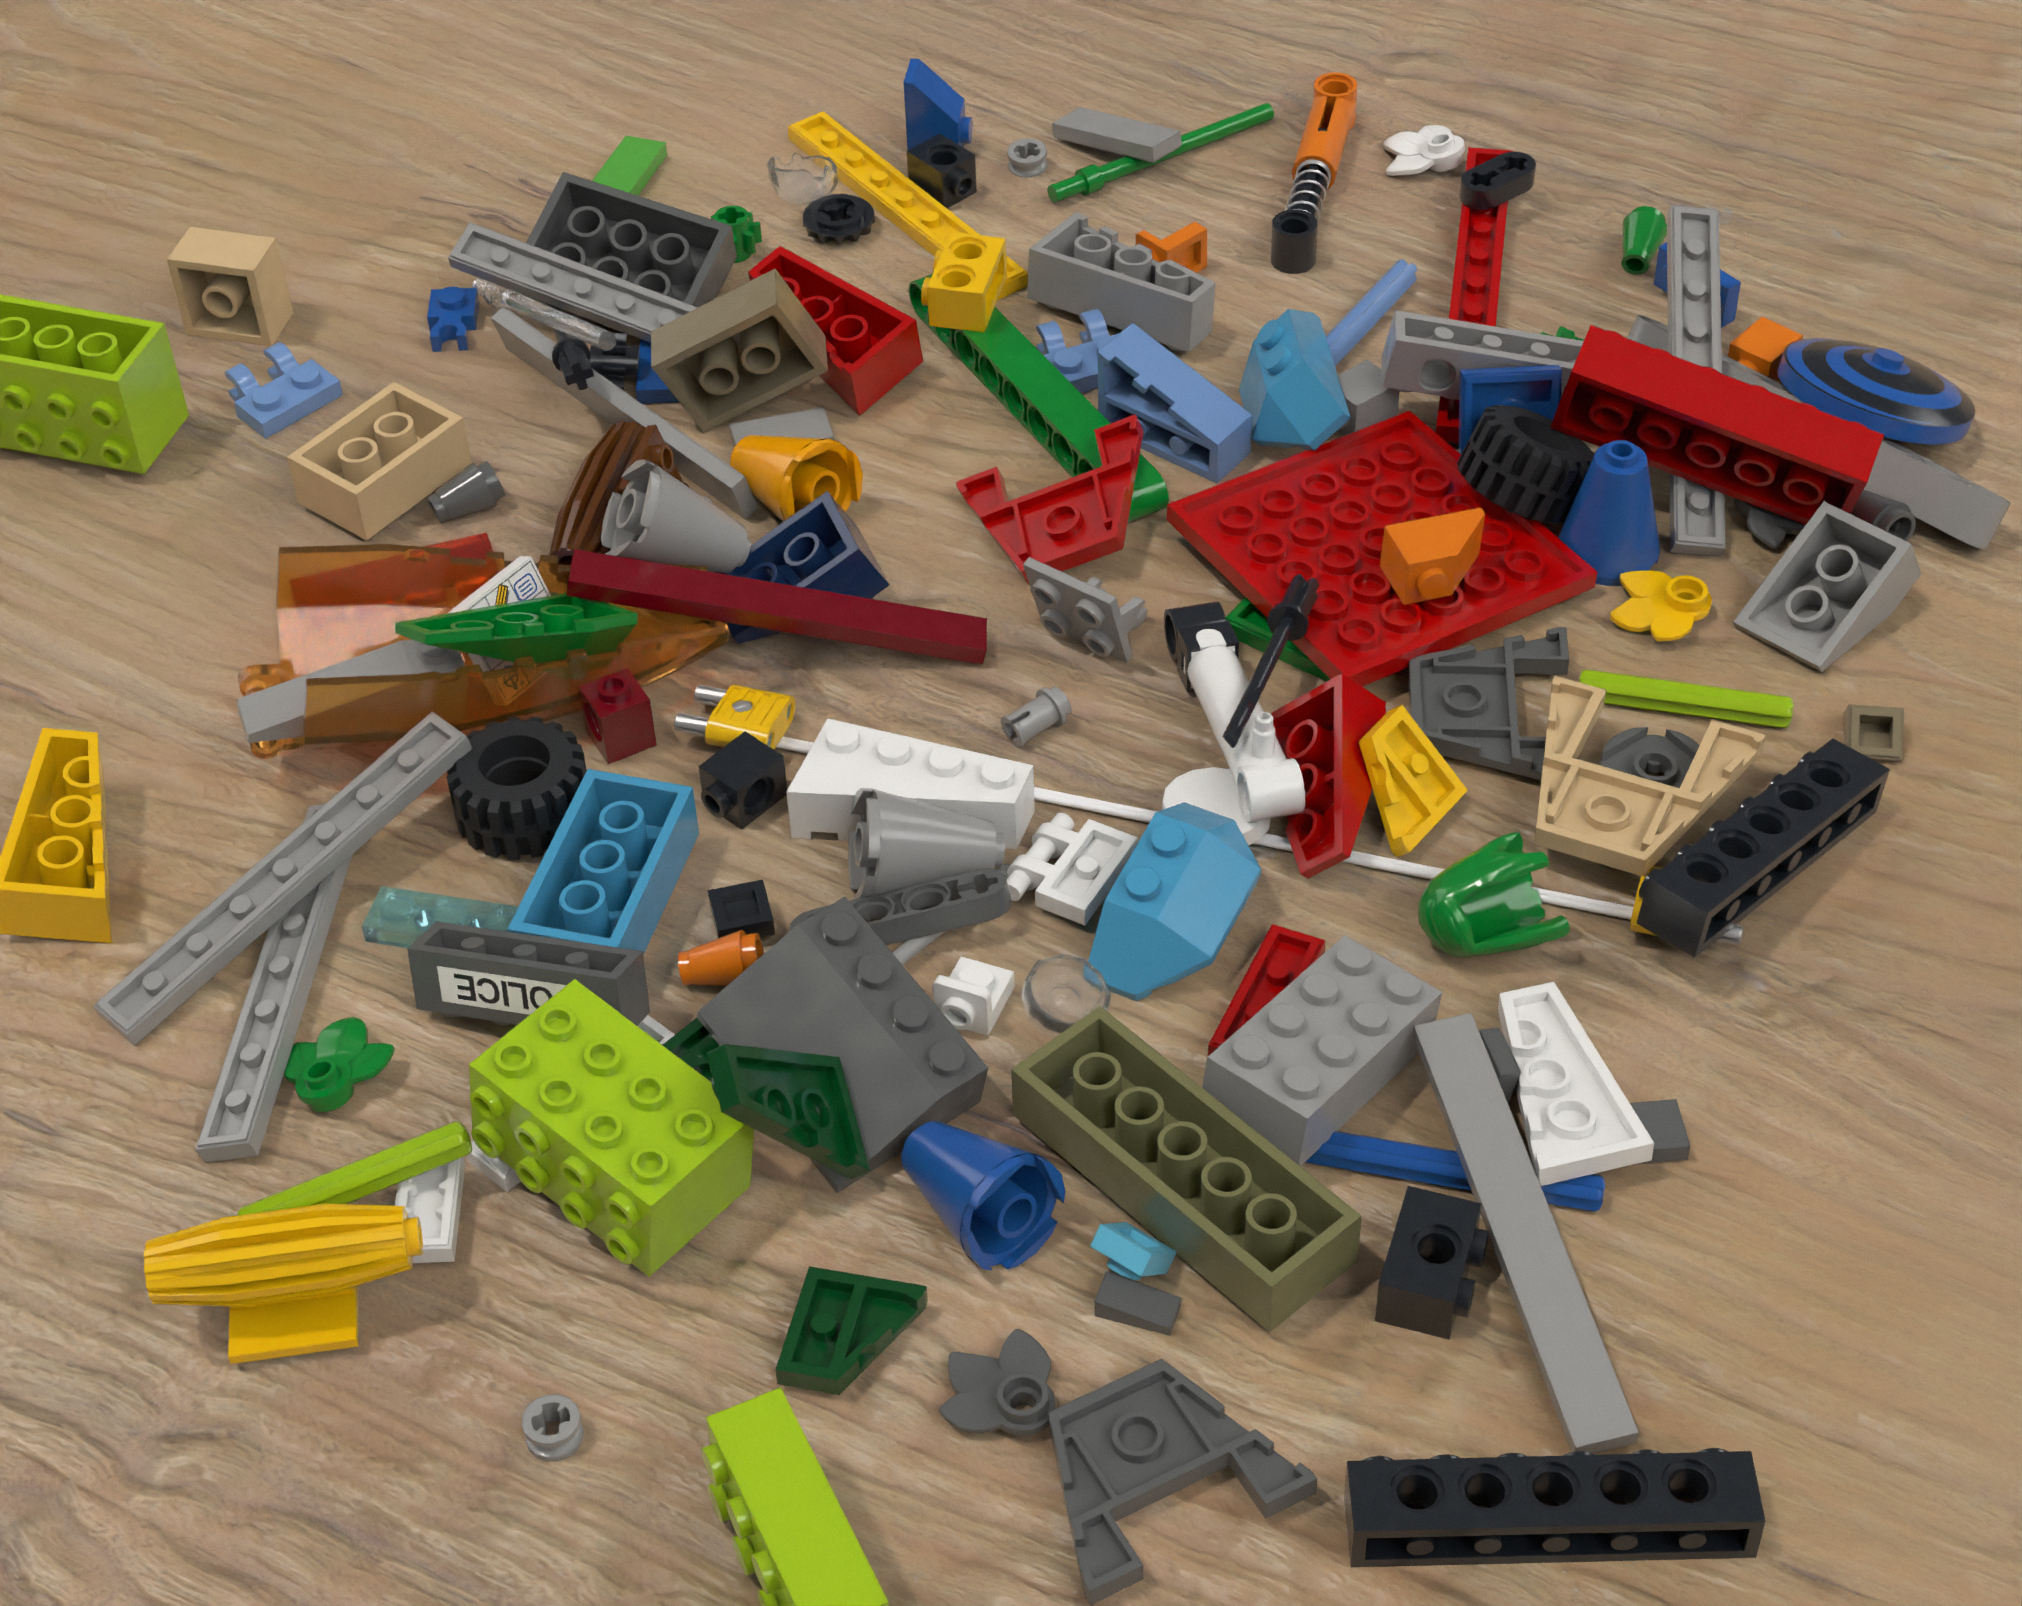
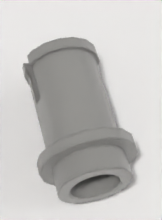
M1054 686L1050 689L1043 687L1037 690L1035 699L1011 714L1002 717L1001 726L1009 740L1017 734L1012 743L1017 747H1021L1028 740L1050 726L1055 725L1059 727L1065 724L1066 716L1072 711L1071 705L1066 695L1058 687Z

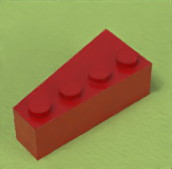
M779 246L748 271L751 281L773 269L777 270L825 334L828 371L819 376L858 416L862 415L923 362L916 319L784 247Z

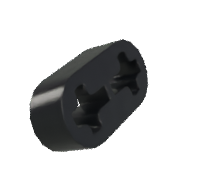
M1507 152L1467 170L1461 177L1460 201L1464 206L1471 209L1488 210L1529 191L1534 185L1535 160L1530 155L1522 152Z

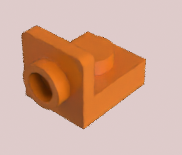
M1195 221L1162 240L1145 230L1137 233L1135 236L1136 245L1141 244L1151 249L1152 259L1158 262L1172 260L1196 273L1207 268V228Z

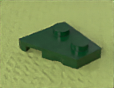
M809 1266L775 1369L777 1384L840 1395L926 1309L928 1302L927 1286Z

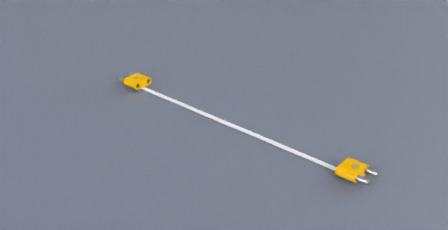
M733 684L728 690L698 685L694 693L695 702L716 706L709 718L678 713L674 721L676 731L703 736L707 744L725 747L745 731L772 749L780 748L808 754L814 744L813 742L783 737L794 717L796 706L794 696ZM1034 787V800L1147 823H1150L1155 812H1157ZM1265 833L1259 841L1253 843L1293 852L1287 837ZM1352 851L1350 858L1342 861L1430 880L1445 870ZM1653 866L1644 876H1641L1634 907L1532 887L1538 891L1540 899L1544 903L1631 920L1630 931L1657 936L1636 922L1643 899L1639 898L1641 884L1650 871L1654 868L1662 869V867ZM1736 924L1716 941L1739 945L1743 936L1742 925Z

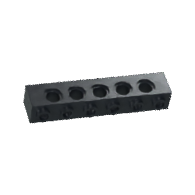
M1834 738L1814 753L1811 751L1807 752L1791 771L1785 775L1778 774L1775 776L1766 790L1755 798L1752 796L1746 798L1739 806L1737 812L1725 821L1717 820L1703 838L1693 845L1690 843L1684 845L1674 860L1662 869L1654 868L1650 871L1639 890V898L1643 899L1636 923L1690 956L1697 957L1874 815L1877 811L1890 769Z
M1708 1448L1690 1453H1660L1656 1450L1646 1449L1635 1451L1631 1454L1594 1455L1586 1451H1575L1563 1456H1526L1521 1453H1506L1498 1457L1460 1458L1455 1455L1443 1454L1430 1459L1393 1460L1386 1456H1373L1361 1461H1347L1344 1505L1351 1568L1756 1558L1766 1522L1751 1451L1728 1452L1721 1448ZM1677 1497L1687 1498L1694 1503L1680 1501ZM1608 1499L1621 1500L1627 1504H1615L1609 1501ZM1540 1501H1552L1560 1506H1549ZM1483 1502L1493 1507L1482 1508L1474 1505L1473 1503ZM1418 1504L1425 1507V1509L1417 1510L1405 1505Z

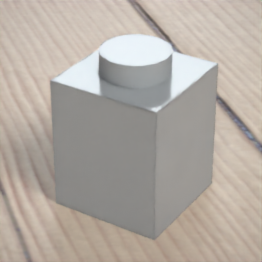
M1365 360L1338 375L1351 417L1337 430L1342 436L1398 415L1400 391L1382 387V369L1375 364Z

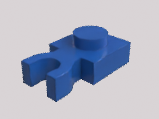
M453 286L431 290L427 320L433 352H441L442 344L448 340H457L459 351L468 350L467 331L476 330L480 304L477 287L459 288Z

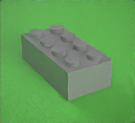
M1344 935L1207 1057L1202 1088L1301 1166L1323 1143L1329 1140L1333 1132L1338 1131L1419 1054L1413 1038L1414 1026L1436 1021L1442 991Z

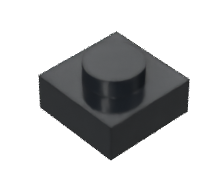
M763 879L707 890L717 938L739 930H743L746 935L758 933L760 938L775 935L774 919Z

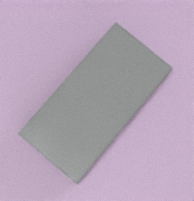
M824 407L729 424L734 447L741 439L749 435L834 440Z

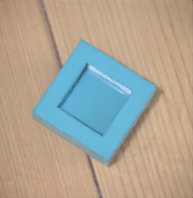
M1127 1222L1100 1224L1090 1245L1093 1249L1109 1257L1106 1265L1111 1270L1132 1280H1140L1143 1276L1167 1274L1177 1251Z

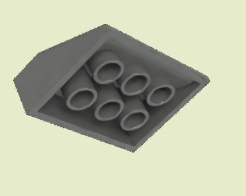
M563 172L526 241L527 244L695 307H700L712 301L719 294L737 257L731 225Z
M846 897L797 924L697 1012L698 1020L719 1046L732 1044L840 1057L870 1171L850 1179L809 1158L836 1193L903 1151L907 1137L919 1126L930 1121H939L947 1124L981 1101L988 1072L987 1065Z

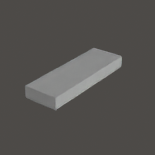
M1083 107L1077 108L1052 123L1054 138L1152 163L1182 145L1180 130Z

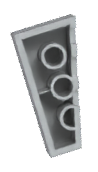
M1075 212L1029 248L1027 298L1044 303L1050 309L1065 310L1079 316L1080 313L1099 309L1106 325L1124 330L1131 323H1134L1157 342L1166 344L1168 348L1177 351L1190 352L1212 332L1215 282L1172 260L1158 262L1152 259V250L1141 244L1132 247L1124 245L1118 241V232L1106 226L1099 228V231L1089 227L1088 217L1079 212Z

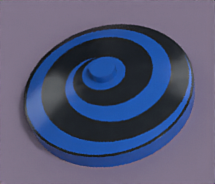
M1802 339L1787 345L1777 369L1778 377L1782 384L1803 403L1810 404L1820 411L1841 419L1861 423L1868 429L1884 434L1885 438L1918 444L1953 443L1966 436L1975 416L1973 402L1958 386L1919 362L1885 348L1837 339Z

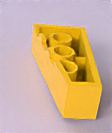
M42 728L0 855V934L112 943L105 784L97 732Z

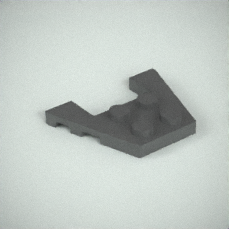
M1566 627L1547 629L1545 638L1525 641L1523 635L1504 638L1503 646L1476 652L1474 645L1420 655L1409 660V714L1441 755L1541 780L1546 737L1519 736L1514 674L1567 675L1569 650Z
M1163 1359L1155 1361L1048 1412L1049 1431L1083 1591L1089 1605L1143 1580V1564L1116 1524V1521L1226 1467L1231 1468L1266 1519L1316 1494L1317 1477L1302 1463L1299 1462L1297 1466H1294L1274 1451V1442L1258 1430L1254 1429L1249 1432L1224 1413L1225 1406Z

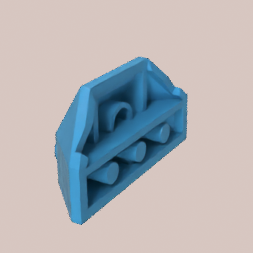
M1287 309L1277 320L1267 322L1252 343L1239 387L1243 408L1252 414L1251 439L1261 446L1283 448L1300 446L1305 450H1316L1351 418L1321 320L1312 312Z
M1185 802L1155 812L1104 901L1084 975L1085 982L1131 1000L1139 1001L1151 995V990L1175 983L1214 962L1261 877V868L1235 820Z

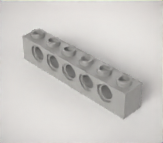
M1395 310L1381 357L1382 387L1393 388L1400 392H1418L1442 396L1449 400H1459L1460 369L1559 365L1562 369V397L1584 341Z

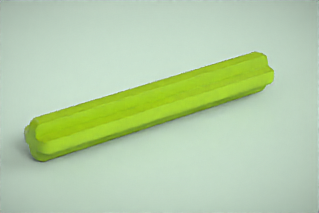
M1590 669L1582 670L1579 678L1580 683L1606 690L1604 704L1778 728L1789 727L1793 715V699L1789 696Z
M451 1122L245 1205L239 1209L238 1215L319 1204H349L468 1156L472 1152L470 1135L462 1122Z

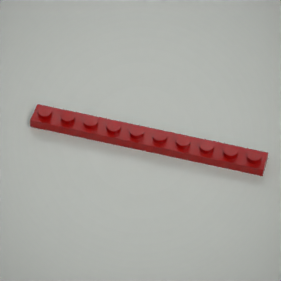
M1468 147L1466 171L1503 153L1513 152V150ZM1508 201L1488 210L1471 209L1462 203L1449 319L1496 327ZM1440 396L1436 433L1446 442H1453L1455 444H1459V400H1449Z

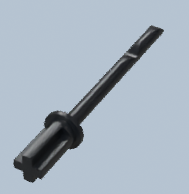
M542 302L558 341L552 351L553 364L562 372L567 385L576 383L579 390L588 388L586 379L594 377V373L589 363L591 356L587 344L580 338L571 337L560 308Z
M1301 574L1294 576L1280 604L1275 605L1268 614L1267 624L1273 635L1222 736L1231 748L1237 745L1287 641L1301 639L1308 630V615L1318 597L1316 591L1320 585L1314 577L1306 581Z

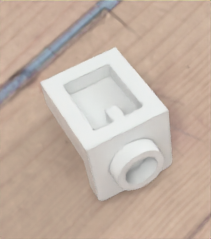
M961 956L950 977L938 975L932 985L933 1002L956 1029L969 1030L989 1036L1015 987L1014 971Z

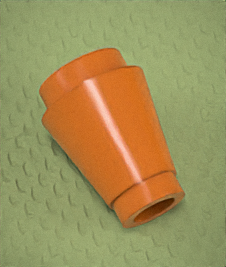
M739 930L691 948L688 951L679 952L678 967L683 985L728 986L764 954L759 934L746 935L743 930Z

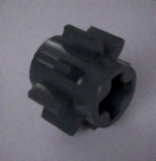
M604 332L603 343H591L590 365L593 370L623 390L624 381L637 382L639 346L626 345L627 334Z

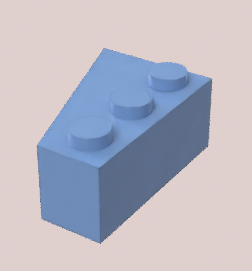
M1131 323L1098 351V411L1110 423L1136 414L1143 428L1141 449L1215 483L1222 480L1251 453L1252 414L1134 323Z

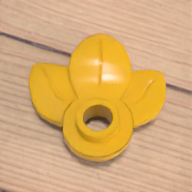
M1651 570L1625 572L1620 574L1619 580L1632 598L1615 608L1610 613V619L1627 631L1643 632L1650 630L1656 641H1673L1686 636L1691 632L1694 621L1701 620L1709 614L1712 597L1708 592L1705 582L1694 576L1682 575L1671 578L1663 572Z

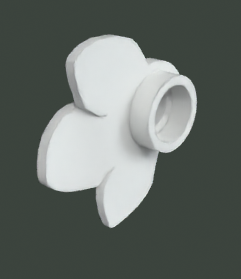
M1440 125L1424 126L1418 133L1410 131L1400 132L1387 138L1382 144L1383 149L1397 155L1396 159L1386 169V174L1391 176L1417 174L1428 168L1436 172L1451 170L1462 163V154L1465 151L1464 140L1460 136L1453 135L1449 128Z

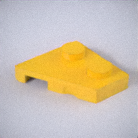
M1400 705L1389 710L1359 741L1390 849L1396 858L1410 853L1468 791L1405 707Z

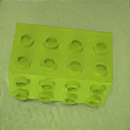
M0 294V448L145 474L189 416L165 323Z
M576 979L571 981L469 1064L471 1135L477 1147L488 1157H499L514 1169L521 1182L534 1193L543 1192L558 1204L565 1217L573 1225L581 1229L587 1227L602 1239L608 1250L618 1261L626 1265L632 1263L648 1277L656 1272L751 1185L754 1129L721 1112L719 1101L712 1088V1082Z

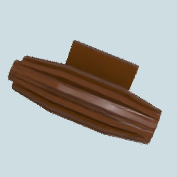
M619 421L617 425L614 423L585 457L558 513L548 559V562H550L549 568L560 581L564 580L568 584L574 549L601 554L611 551V548L602 545L603 519L612 493L615 492L622 495L629 481L621 477L626 469L635 461L647 460L688 486L687 483L683 482L675 466L672 449L668 444H665L657 425H648L645 428L633 421Z

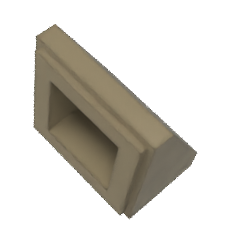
M1849 704L1843 713L1844 744L1874 761L1902 762L1904 708Z

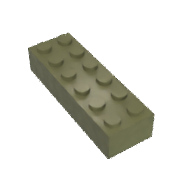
M1101 1006L1094 1009L1011 1069L1013 1115L1163 1243L1177 1251V1255L1269 1333L1358 1262L1362 1217L1358 1212Z

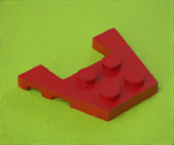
M1136 414L1094 430L1102 466L1011 501H1008L1004 478L998 467L956 482V486L965 502L1028 584L1029 581L1023 566L1028 557L1063 572L1123 549L1143 438V428Z

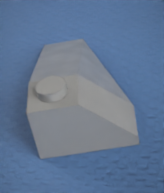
M403 640L237 699V709L248 743L416 724L431 712H434L443 720L463 718L467 670L460 651L425 645L415 640Z

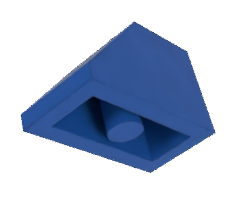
M911 58L903 82L907 150L939 133L962 147L964 143L970 144L973 121L972 117H965V99L920 59Z

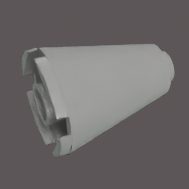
M638 460L626 469L621 478L628 480L629 483L622 495L615 492L612 493L603 519L602 545L611 548V551L605 554L719 573H730L736 566L740 567L745 563L750 552L751 541L747 538V530L744 525L652 462Z
M860 788L856 792L851 814H862L861 822H858L856 831H849L848 837L849 883L851 890H858L854 899L875 896L888 891L976 870L994 869L995 866H1002L1005 854L1004 836L1002 833H996L992 821L872 788Z

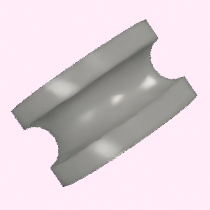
M1030 138L1020 139L1013 142L1007 150L1009 171L1016 176L1025 178L1036 177L1044 173L1048 167L1046 160L1047 149L1039 140Z
M560 1394L539 1397L527 1406L522 1415L521 1425L528 1450L538 1459L546 1462L566 1459L574 1454L583 1442L584 1430L577 1405L568 1397ZM560 1421L559 1433L554 1435L545 1434L548 1422Z

